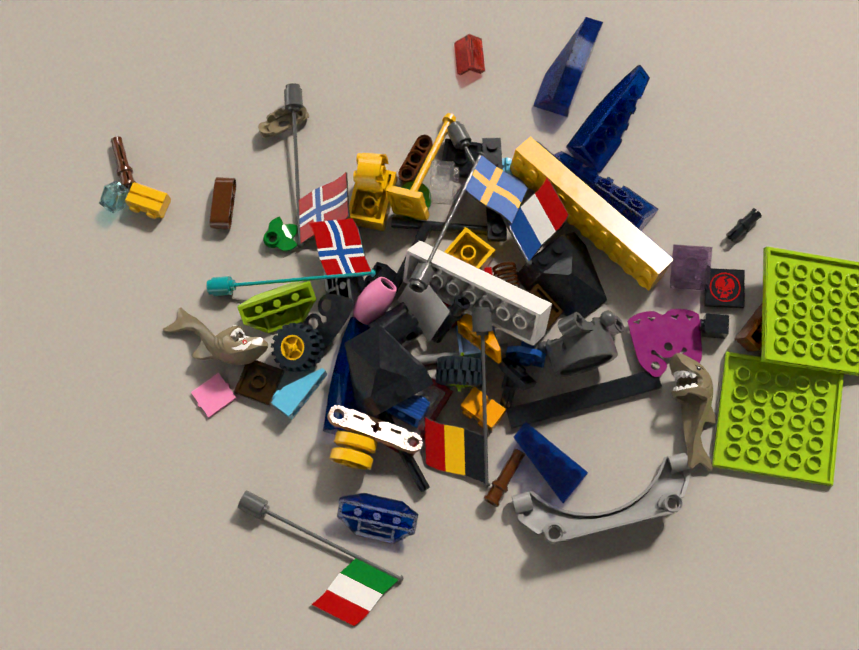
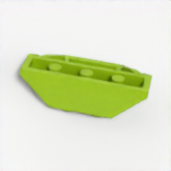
M310 281L293 282L254 295L237 306L244 325L265 333H271L278 329H283L282 326L289 325V323L305 321L317 299Z

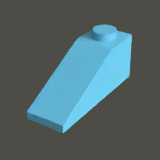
M321 368L283 387L273 395L272 405L292 420L328 374Z

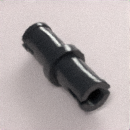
M753 208L743 219H739L737 225L726 234L728 239L735 243L745 232H749L751 226L762 217L761 213Z

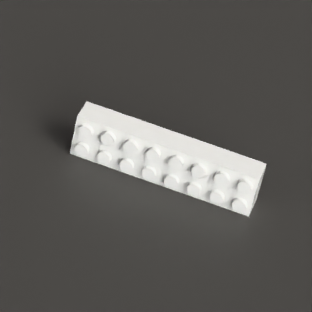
M419 241L407 250L403 282L409 283L416 265L426 263L434 247ZM437 249L430 263L434 270V275L429 285L441 301L452 306L454 298L457 295H462L470 302V308L464 311L470 315L474 312L475 307H490L492 326L532 346L545 335L552 303Z

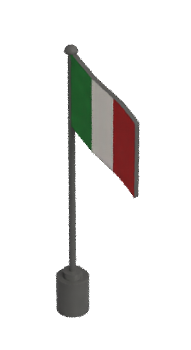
M247 490L242 495L238 509L258 519L268 514L355 558L338 574L325 593L311 605L355 626L368 615L389 588L397 581H403L402 575L398 576L269 511L270 506L267 505V500Z

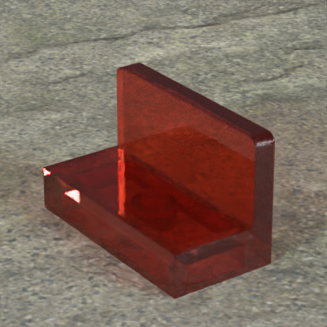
M468 34L454 43L457 74L463 75L468 71L479 74L485 72L482 38Z

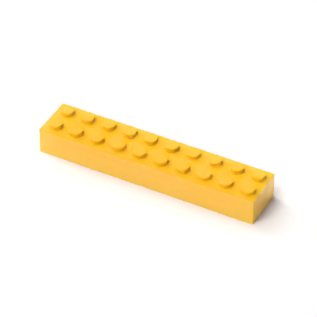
M531 136L515 149L510 165L512 174L520 178L529 189L535 192L539 190L548 177L569 214L567 222L570 225H574L584 237L590 239L599 250L606 253L611 261L621 266L626 274L631 275L637 280L640 286L645 287L649 291L664 276L673 259Z

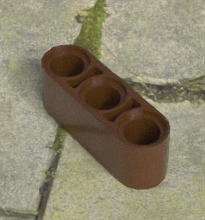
M424 134L416 139L400 167L398 174L402 186L408 182L415 181L433 146L430 136ZM422 144H428V145H429V146L426 147V148L420 147ZM414 159L420 160L419 163H412ZM409 174L411 178L404 179L403 176Z
M216 177L210 213V227L212 229H231L236 194L235 178Z

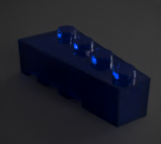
M527 422L514 435L516 442L564 504L589 473Z

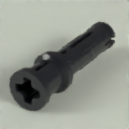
M457 295L454 298V303L448 307L449 314L431 339L432 341L440 343L455 321H459L463 316V312L470 308V302L466 297Z

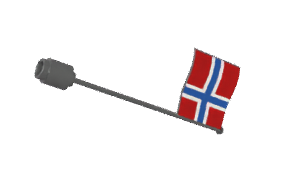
M290 83L284 89L285 108L292 112L298 225L297 246L301 248L304 246V242L315 236L309 222L341 220L350 217L347 172H345L335 181L314 189L300 199L296 112L303 108V96L300 85Z

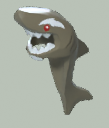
M183 308L178 309L176 321L163 328V331L167 333L187 330L195 332L201 338V342L192 354L194 359H218L232 365H246L257 360L268 348V343L263 338L244 336L245 333L242 327L232 325V327L223 330L215 336L201 321L188 314ZM236 333H239L240 336L234 341L232 337H236Z

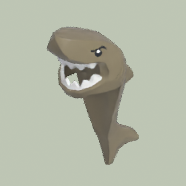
M676 353L671 357L669 365L671 374L676 381V387H674L671 394L677 402L681 403L688 467L693 469L697 464H701L708 471H712L711 460L704 450L701 441L704 423H716L711 407L713 399L712 379L700 363L684 354Z

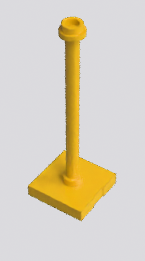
M447 113L443 117L442 121L444 124L411 189L392 185L387 186L385 192L393 213L425 221L428 220L430 214L426 207L423 193L418 192L448 132L447 127L456 121V117L453 114Z

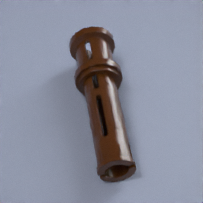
M116 136L111 138V143L118 166L117 176L121 180V190L129 191L132 184L136 183L132 175L133 168L128 164L122 137Z
M514 449L497 480L492 481L490 491L483 497L489 504L499 507L500 499L504 493H507V486L525 457L522 451Z

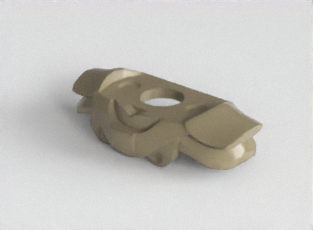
M304 105L303 108L296 112L297 125L310 117ZM284 107L268 114L267 121L261 122L258 125L260 136L262 138L276 136L293 128L292 112ZM289 121V124L287 126H280L281 122Z

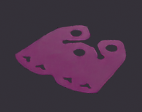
M671 309L662 315L655 311H646L632 316L627 321L637 359L640 365L652 376L660 377L667 369L666 362L658 356L652 355V350H655L657 354L664 358H670L674 354L680 353L685 347L687 352L683 354L700 363L702 359L701 331H699L700 319L699 314L687 309ZM647 317H655V319L650 321V319H648ZM638 319H641L639 324L634 323V321H638ZM665 343H671L673 346L672 350L667 351L664 348ZM653 362L659 363L660 368L658 370L652 369L651 364Z

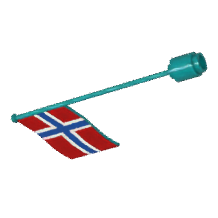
M351 218L309 222L315 235L319 258L326 273L324 276L236 283L231 276L213 277L207 281L206 287L209 295L224 296L232 295L236 287L368 275L374 277L376 272L370 269L364 255L360 232L356 223Z

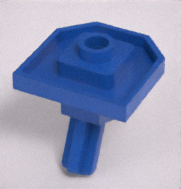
M522 341L521 346L507 347L506 358L523 366L531 365L544 368L546 354L538 349H534L535 345L532 346Z

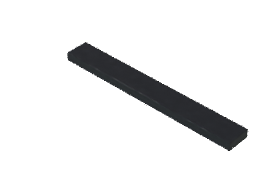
M648 371L507 408L506 412L512 429L662 388L659 377H654Z

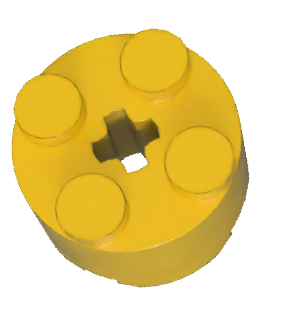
M358 153L356 157L358 166L357 170L353 173V181L357 182L358 190L384 192L383 189L387 187L389 170H386L385 164H389L387 155Z

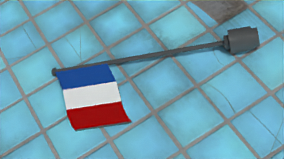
M455 121L447 127V134L454 147L465 150L474 165L475 160L468 149L472 139L465 126L460 121ZM547 177L539 190L519 208L512 225L502 217L526 261V266L532 265L531 260L542 245L563 226L569 214Z

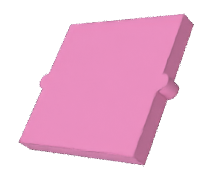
M219 373L191 392L197 400L198 406L202 407L209 418L237 398L229 388L230 384L226 383Z

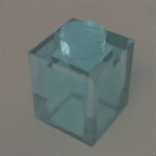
M118 181L107 184L103 188L99 204L111 213L122 210L126 206L125 199L130 190Z

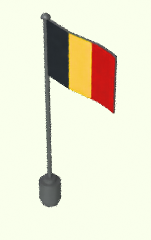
M475 307L472 313V331L477 332V335H481L483 435L466 428L441 424L425 417L426 464L440 471L468 476L483 482L485 487H489L491 483H489L485 335H488V331H492V312H490V307Z

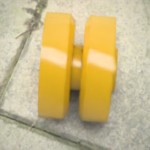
M337 431L334 443L339 447L331 449L329 459L347 467L371 470L374 460L367 454L376 453L378 442L359 434Z

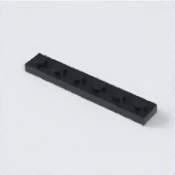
M482 138L484 157L503 170L501 138ZM486 207L488 242L507 241V229L502 217Z

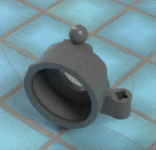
M609 310L604 311L600 317H593L591 322H587L578 312H575L558 321V328L563 336L559 339H548L547 341L540 342L537 346L538 350L549 357L556 377L573 376L596 369L614 360L618 356V352L612 337L623 332L624 325L621 319Z

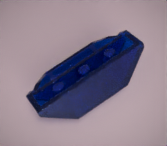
M368 493L340 497L337 517L355 535L393 544L415 534L419 516L418 513L403 501Z

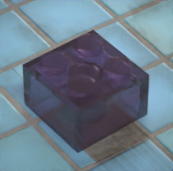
M673 244L670 288L709 290L712 247Z

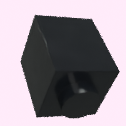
M706 313L699 322V331H702V337L725 339L729 334V315Z

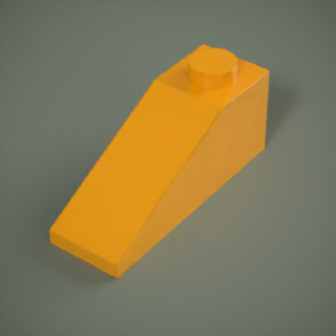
M466 313L457 321L458 333L481 350V335H477V332L472 331V315ZM493 330L488 331V335H485V354L499 364L501 363V349Z

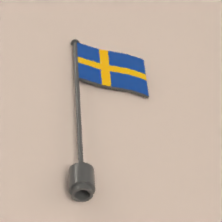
M483 152L477 153L478 157L427 262L417 264L409 279V287L415 292L422 293L426 290L434 275V270L430 263L465 191L482 205L500 214L512 225L528 188L520 180L492 164L484 157Z

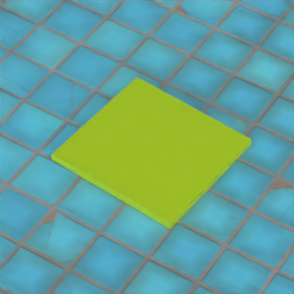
M767 246L763 248L761 362L859 376V262Z
M726 352L712 467L832 487L834 483L844 374L761 362V357Z

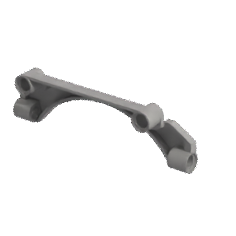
M685 452L664 457L657 475L639 496L609 511L598 513L568 511L544 501L534 492L529 491L511 496L515 513H517L518 521L537 535L544 533L546 541L550 544H557L582 536L675 514L683 506L682 498L685 496L691 478L688 457ZM669 499L677 502L676 509H671L668 506L667 502ZM551 529H556L559 531L560 537L558 539H551L548 532Z

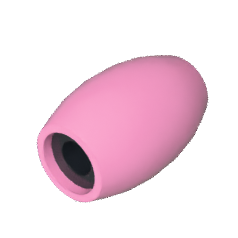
M379 277L372 281L359 295L353 310L354 317L359 322L368 325L382 316L394 299L397 290L396 286L385 277Z

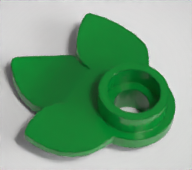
M281 217L274 218L269 223L268 231L264 234V244L269 248L277 247L282 251L294 249L297 247V243L293 238L297 234L298 226L295 224H283ZM275 237L276 241L270 242V239Z

